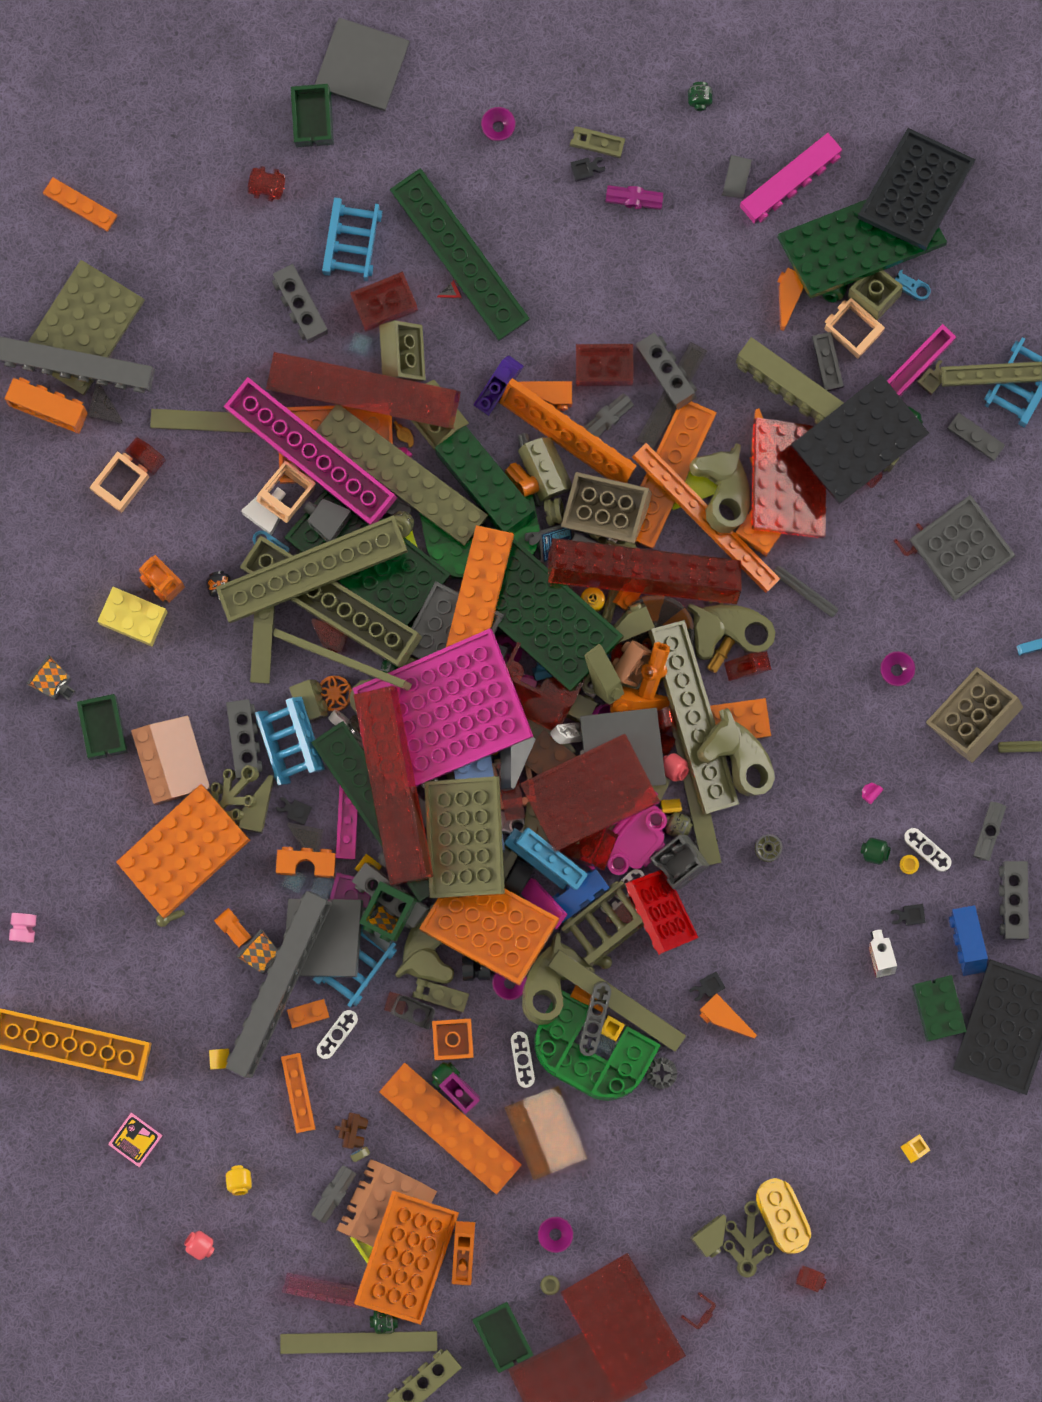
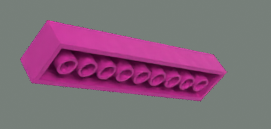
M247 377L224 405V408L369 525L378 522L396 501L397 497L395 494L250 378Z

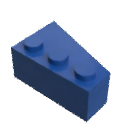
M596 869L592 872L590 870L586 872L588 875L578 890H574L568 885L565 888L566 892L562 895L557 893L552 897L567 913L561 924L609 891L610 887Z
M974 905L952 909L949 923L950 927L954 928L953 940L958 948L957 956L959 964H961L962 974L967 976L984 973L987 967L988 956L976 907Z

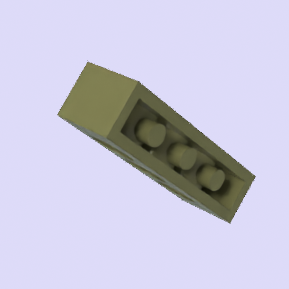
M440 1349L432 1356L434 1360L430 1364L425 1362L418 1368L419 1373L415 1377L410 1375L403 1381L404 1386L401 1389H393L388 1394L389 1399L387 1402H423L457 1373L462 1366L448 1349L445 1351ZM434 1365H442L444 1372L441 1375L434 1374L432 1370ZM420 1377L428 1379L429 1385L426 1388L419 1387L417 1381ZM405 1390L413 1392L414 1398L412 1400L406 1401L403 1398L402 1394Z

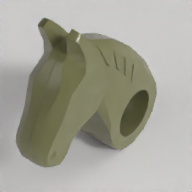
M737 443L734 448H731L730 452L720 451L694 458L689 466L693 476L706 477L717 484L716 492L705 512L707 522L711 528L719 533H730L744 523L750 507L749 483L739 460L741 445ZM719 505L728 506L733 511L734 520H727L722 517L719 512Z
M692 604L688 605L687 610L694 614L696 656L700 660H710L713 657L715 645L724 635L733 639L746 653L754 655L766 652L774 642L776 632L772 622L755 610L737 605H714L704 608ZM752 624L762 626L767 633L766 642L759 646L750 644L745 638V629Z
M728 708L720 710L721 721L712 728L698 749V759L708 764L720 756H730L733 785L738 792L747 797L765 794L772 788L775 780L774 770L767 752L751 732L734 721L732 713ZM750 766L755 767L761 776V781L757 788L752 787L746 779V772Z
M429 910L416 928H411L404 947L403 963L395 976L400 978L407 973L420 979L448 984L454 978V969L444 964L435 951L443 943L419 929L430 912Z
M556 932L551 946L539 956L532 966L523 988V1013L529 1021L537 1025L551 1023L559 1016L563 1008L560 980L568 979L548 966L558 949L595 973L594 968L578 953L561 943V933ZM545 995L550 998L553 1003V1011L545 1014L538 1012L533 1006V997Z

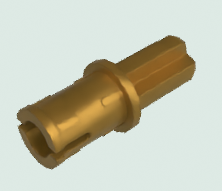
M728 636L724 637L719 648L714 651L715 654L707 666L709 671L716 673L724 659L728 658L727 655L735 644L733 639Z

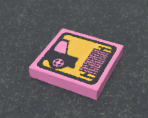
M130 1113L108 1145L135 1165L141 1167L163 1135L136 1115Z

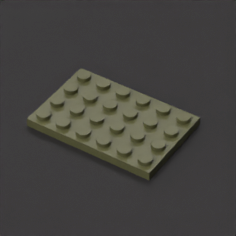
M80 260L28 342L109 358L145 299ZM57 373L51 375L83 396L93 383V380H89V383L79 381L78 377L71 376V379L59 377L60 374Z
M499 777L425 782L430 898L505 894Z

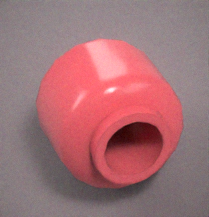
M675 753L663 757L664 771L667 778L674 782L682 781L689 773L687 760Z
M202 1231L191 1232L184 1243L186 1252L197 1260H202L205 1257L209 1258L214 1251V1247H212L213 1239Z

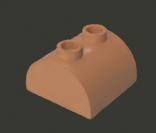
M632 640L631 643L626 642L623 645V655L620 659H614L612 666L621 682L637 687L643 679L641 673L642 666L648 664L652 651Z

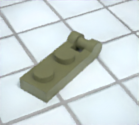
M574 127V137L570 141L571 147L621 158L625 138L582 127ZM581 136H587L586 142L581 141Z
M417 978L416 991H413L412 997L464 1012L469 993ZM425 987L430 988L429 995L423 994Z

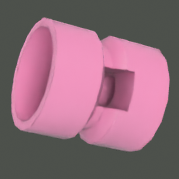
M12 913L11 925H13V928L10 929L9 940L34 943L35 931L32 929L36 926L37 915Z

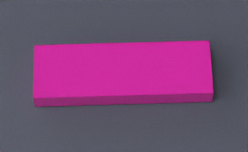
M531 878L521 894L527 901L558 917L559 922L555 929H558L567 913L536 879Z

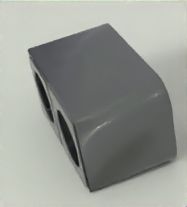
M731 155L722 196L743 199L752 160Z
M397 995L390 1014L403 1020L408 1018V1022L429 1030L435 1015V1009L408 996ZM399 1001H405L408 1004V1011L405 1014L400 1015L395 1011ZM420 1008L425 1011L426 1017L422 1022H416L413 1019L412 1014L415 1009Z

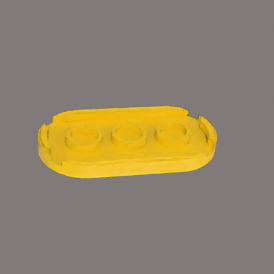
M777 1178L766 1180L757 1190L756 1202L775 1245L787 1254H796L805 1250L811 1238V1229L792 1187L786 1181Z

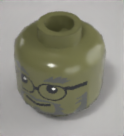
M397 511L393 515L396 518L402 537L405 538L413 530L414 519L406 511Z
M673 812L671 816L667 815L665 833L674 838L679 835H688L693 825L690 823V817L679 812Z

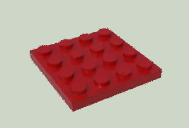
M662 870L626 883L627 892L633 899L636 912L641 916L644 929L649 933L653 948L657 951L658 955L699 938L676 889L671 888L666 881L668 878Z

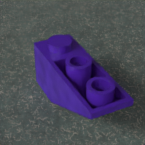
M511 356L505 357L473 405L489 416L499 403L509 381L512 378L516 380L524 366Z

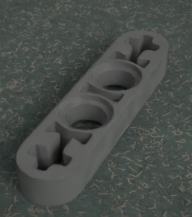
M604 981L597 982L594 985L579 1042L580 1051L585 1056H591L596 1052L607 1012L611 988ZM602 986H605L607 993L604 992L602 995V1000H605V1002L594 1000L595 997L599 999L600 993L597 989H601ZM594 1005H601L603 1011L600 1014H594L592 1012ZM590 1023L598 1025L596 1032L590 1033L587 1030ZM585 1035L596 1037V1039L591 1038L590 1043L593 1048H589L588 1051H585L583 1044L587 1045L588 1037H585Z

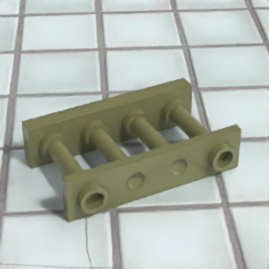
M622 880L611 884L609 891L575 918L567 919L561 928L566 934L570 931L574 934L587 951V957L584 959L592 967L644 926L634 904L623 892L626 884ZM615 895L618 896L633 916V920L628 924L623 923L608 904V901ZM600 907H602L618 928V932L613 936L608 935L592 915ZM585 919L602 939V945L598 948H593L577 927Z

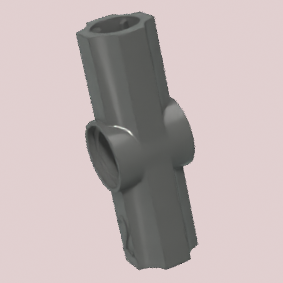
M623 393L609 406L603 407L584 428L594 436L599 437L606 430H610L613 424L616 425L620 418L634 404Z
M990 801L973 857L990 861L1006 810L1005 805ZM990 826L994 829L993 836H988L985 833L986 827Z
M342 1165L333 1181L324 1190L321 1200L311 1215L326 1223L335 1207L339 1206L341 1200L346 1195V1190L357 1173Z

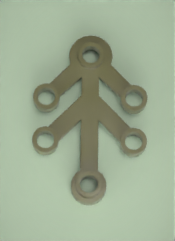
M245 766L241 771V780L232 789V781L236 778L235 771L232 769L224 770V785L217 782L212 783L210 787L211 795L217 802L219 795L223 792L222 800L219 802L223 809L228 805H245L250 808L256 805V798L254 796L236 797L249 782L257 780L259 772L256 767ZM233 809L232 811H226L233 820L241 821L244 817L242 810Z
M749 1201L744 1206V1211L747 1214L746 1237L738 1230L734 1221H727L725 1225L726 1231L731 1232L744 1248L743 1257L735 1249L733 1241L727 1240L723 1244L725 1251L729 1252L738 1262L737 1270L743 1277L753 1276L757 1270L756 1265L774 1252L773 1246L766 1244L762 1247V1251L752 1258V1250L768 1236H771V1234L766 1232V1225L764 1230L753 1239L755 1216L760 1212L755 1201ZM750 1205H754L756 1208L753 1213L748 1210ZM728 1223L734 1224L733 1230L727 1228ZM731 1242L733 1248L727 1250L725 1247L726 1243ZM766 1246H770L772 1249L769 1254L764 1251ZM745 1264L750 1265L749 1271H744L743 1266Z

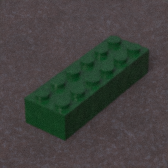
M463 426L435 447L436 456L477 506L488 515V519L497 530L514 534L536 518L535 509L466 426Z

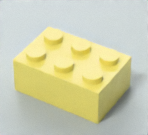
M112 587L97 622L104 627L153 646L166 617L167 610Z

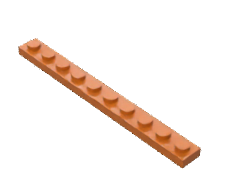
M647 443L632 456L653 480L765 593L780 580L734 531L719 533L711 528L706 520L705 510L708 505Z

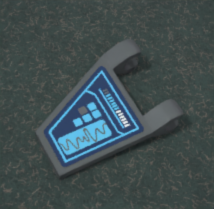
M561 525L539 532L526 533L525 541H529L530 545L539 544L540 559L538 560L545 565L572 541L574 532L571 529L562 528Z

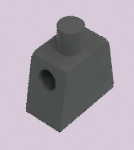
M322 499L318 506L308 501L303 508V511L311 515L308 519L310 527L327 542L336 539L352 517L350 510L325 499Z

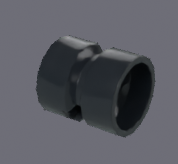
M462 956L463 981H474L475 978H478L479 981L490 980V969L481 965V971L475 972V965L481 964L467 956Z

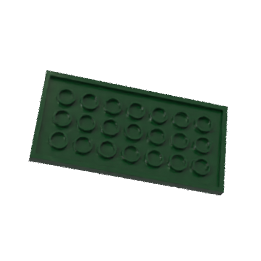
M866 200L781 232L777 236L810 299L946 246L947 240L940 228H938L925 251L857 219Z
M326 490L314 502L318 506L321 500L325 499L350 510ZM351 511L352 517L337 538L366 527L369 524ZM305 513L284 537L286 541L301 553L327 542L308 524V519L311 516L308 513ZM403 538L408 550L407 553L337 580V582L408 626L419 614L435 581L443 585L451 574L408 539Z
M513 538L496 606V611L504 615L502 621L498 624V628L571 693L589 674L585 654L600 644L606 655H608L624 636Z

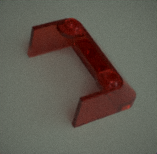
M517 642L505 664L527 719L549 730H553L557 725L564 722L586 677L572 692H569L566 688L560 689L555 698L520 681L524 674V669L521 664L513 660L521 643Z

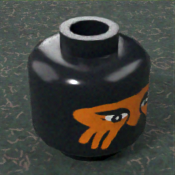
M224 571L209 574L206 585L211 597H217V600H220L216 587L230 582V575L224 573Z

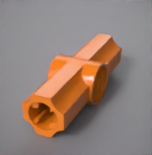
M654 643L648 664L642 666L641 673L643 679L639 688V695L642 698L654 699L660 679L667 674L665 664L670 652V647L667 644Z

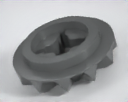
M667 1058L654 1059L646 1072L647 1080L655 1088L665 1089L670 1087L677 1078L675 1064ZM661 1065L664 1071L670 1072V1074L664 1075L663 1082H661L659 1075L653 1074V1072L660 1071Z

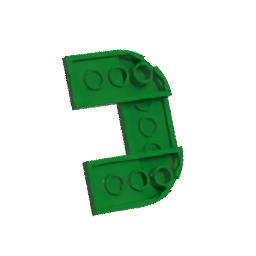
M533 495L526 496V500L535 509ZM420 513L429 557L451 574L450 577L463 580L473 538H471L466 546H463ZM537 514L536 518L514 533V539L532 555H534L538 543L530 545L529 541H525V534L540 531Z
M561 990L563 1008L559 1016L549 1024L539 1025L536 1030L534 1045L540 1064L554 1077L598 1100H617L632 1093L640 1084L661 1045L627 1026L608 1061L595 1053L591 1056L583 1055L579 1045L574 1041L585 1022L589 1006L570 997V994ZM552 1002L549 1005L546 1013H550L551 1011H553Z

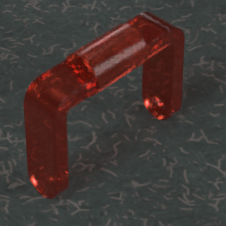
M917 523V524H916L917 528H918L920 531L923 530V528L921 527V525H920L919 523ZM897 539L893 540L904 556L917 553L914 546L906 552Z
M700 1292L698 1295L712 1306L709 1310H706L699 1324L695 1325L684 1315L681 1316V1318L696 1329H700L704 1323L707 1324L713 1316L712 1312L716 1307L714 1302Z

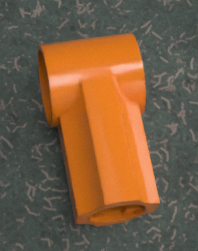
M516 462L510 464L505 469V474L524 497L539 491L536 478L529 476Z
M229 908L214 920L239 948L252 938Z

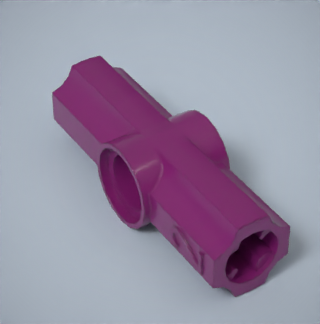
M608 185L605 202L625 205L627 208L635 207V209H641L643 207L661 210L664 193L647 191L637 186L624 188Z

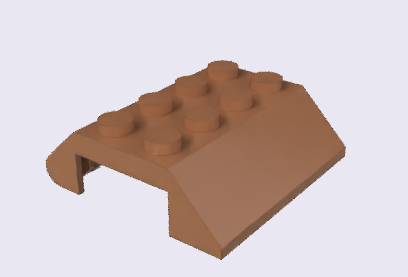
M370 1159L367 1167L374 1171L371 1172L365 1169L364 1174L367 1177L373 1178L371 1184L360 1180L358 1185L364 1187L365 1190L357 1187L350 1200V1203L356 1205V1208L350 1205L347 1206L348 1211L356 1213L353 1220L343 1216L341 1220L348 1223V1225L339 1223L336 1230L373 1247L392 1191L432 1203L437 1191L395 1169Z

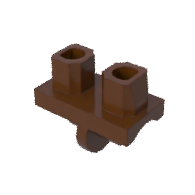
M349 1112L348 1120L342 1119L341 1127L335 1126V1130H340L338 1138L344 1139L342 1147L350 1149L363 1147L364 1137L356 1136L358 1128L366 1130L368 1119L360 1117V1114Z

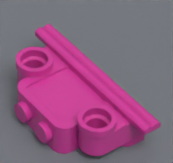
M649 787L641 794L584 862L589 868L594 870L601 861L609 868L611 873L622 875L628 870L629 866L634 869H639L642 866L646 868L652 861L650 859L651 855L655 851L659 852L665 846V843H663L665 835L662 829L666 826L667 817L652 802L658 793Z

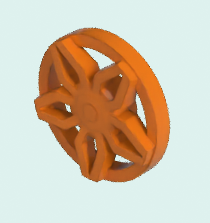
M329 676L320 682L322 691L327 690V694L321 693L322 697H328L325 699L326 704L328 705L329 700L332 701L328 706V711H341L350 704L349 696L352 687L346 679L340 676ZM336 679L342 680L344 684L338 686ZM328 681L329 688H322V686ZM349 690V696L346 700L343 694H345ZM342 698L345 704L339 702V700ZM335 702L341 705V707L332 708L335 705Z

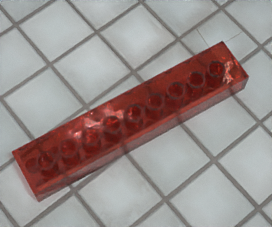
M277 352L273 353L266 387L267 390L450 429L454 427L461 391Z
M552 538L548 551V583L737 604L742 591L741 560Z
M388 686L354 694L390 885H401L433 878L397 687Z

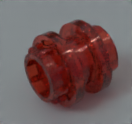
M260 165L259 168L251 170L247 191L250 194H254L256 199H259L260 194L268 196L267 201L279 200L284 190L285 175L279 173V169L275 168L273 173L265 172V166Z

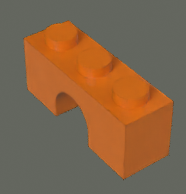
M282 847V850H277V875L296 876L297 866L303 861H309L315 866V877H335L336 854L332 853L330 849H320V852H313L312 848H301V851H293V847Z

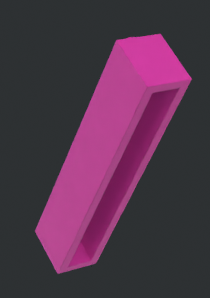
M829 133L825 134L744 199L740 204V208L754 224L757 221L761 223L769 216L768 212L772 209L776 211L783 205V200L787 197L788 199L794 197L798 193V188L801 186L804 188L809 185L814 175L820 176L827 169L826 166L829 163L835 164L841 158V147Z
M942 324L887 382L901 396L955 341L956 336Z

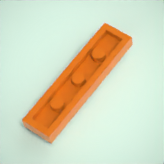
M52 177L43 192L45 196L107 232L117 218V214Z
M301 1053L282 1056L281 1060L296 1133L315 1130Z

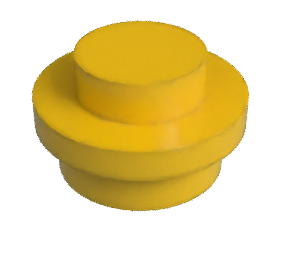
M906 855L900 860L899 866L905 874H913L918 870L919 862L915 856Z

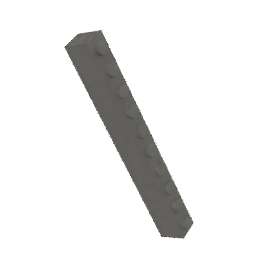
M0 337V362L4 363L6 367L15 368L16 366H22L23 370L34 372V369L41 370L42 374L52 375L57 373L60 374L59 377L71 379V376L78 377V380L89 383V380L97 381L96 384L102 386L114 384L115 388L126 390V387L134 388L133 391L138 393L151 391L155 369L152 366Z
M306 891L302 895L299 909L293 914L292 924L284 934L282 946L276 951V959L268 968V976L259 988L260 994L252 1003V1011L243 1023V1031L236 1038V1046L227 1058V1069L245 1078L253 1077L331 908L332 901L310 891Z

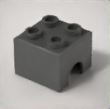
M688 835L677 836L650 858L655 866L659 867L668 878L666 881L672 889H682L710 866Z

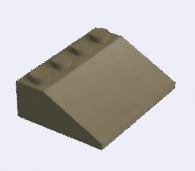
M575 472L561 527L635 544L649 508L652 492L646 487Z
M976 667L926 721V724L959 754L973 763L1023 709V706L1017 696Z

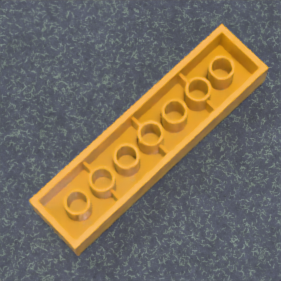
M0 1008V1049L143 1081L152 1043Z

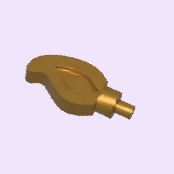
M393 422L394 428L397 431V438L402 442L408 443L409 448H411L414 444L411 431L403 427L401 423Z

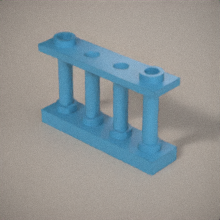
M334 197L322 269L323 275L331 276V270L335 271V269L364 273V281H368L369 276L372 277L374 265H371L377 222H381L382 211L379 210V204H375L374 211L349 208L342 205L341 198ZM351 215L373 219L371 229L342 225V223H339L340 216ZM347 233L370 237L368 248L340 244L339 241H336L337 234ZM342 251L367 255L366 264L362 266L336 262L333 259L334 252Z
M1022 337L1020 342L1015 341L1010 350L1014 353L1008 363H1014L1013 361L1018 353L1035 362H1042V356L1022 346L1025 338ZM1035 382V385L1038 386L1036 392H1029L1014 383L996 384L993 391L989 389L984 398L987 401L985 406L988 408L992 401L1018 415L1020 419L1018 424L1025 428L1042 397V382ZM1000 385L1026 398V401L1029 402L1027 408L1021 409L995 395Z
M302 697L287 699V707L272 714H269L268 711L255 712L256 723L260 728L274 771V779L278 786L290 784L289 776L308 769L309 773L325 770L322 758L311 743L315 740ZM290 715L293 726L275 733L272 722ZM296 733L299 744L281 751L277 740ZM302 751L305 762L286 769L283 758Z
M514 828L504 842V845L562 890L567 884L574 890H578L588 875L530 828H526L523 833Z
M361 925V936L385 954L379 962H376L359 949V959L373 968L367 978L360 973L357 974V977H352L362 984L357 992L354 994L332 977L313 978V981L317 984L327 983L350 1000L347 1004L350 1008L353 1005L357 1006L363 998L360 996L377 971L387 958L391 960L397 952L395 949L397 945L394 942L386 952L383 951L363 934V925Z

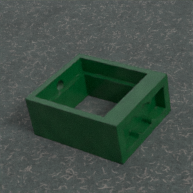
M380 881L359 923L364 925L362 929L371 934L376 931L381 934L379 938L389 943L391 940L397 941L418 899ZM382 892L407 903L392 933L368 922Z

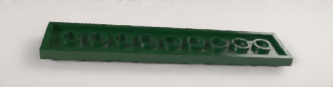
M421 168L390 189V192L498 341L530 320Z
M344 721L340 722L311 743L415 897L421 902L430 896L427 843L395 796L392 795L391 790Z

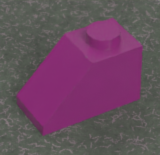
M454 1072L439 1085L465 1114L480 1101V1096Z

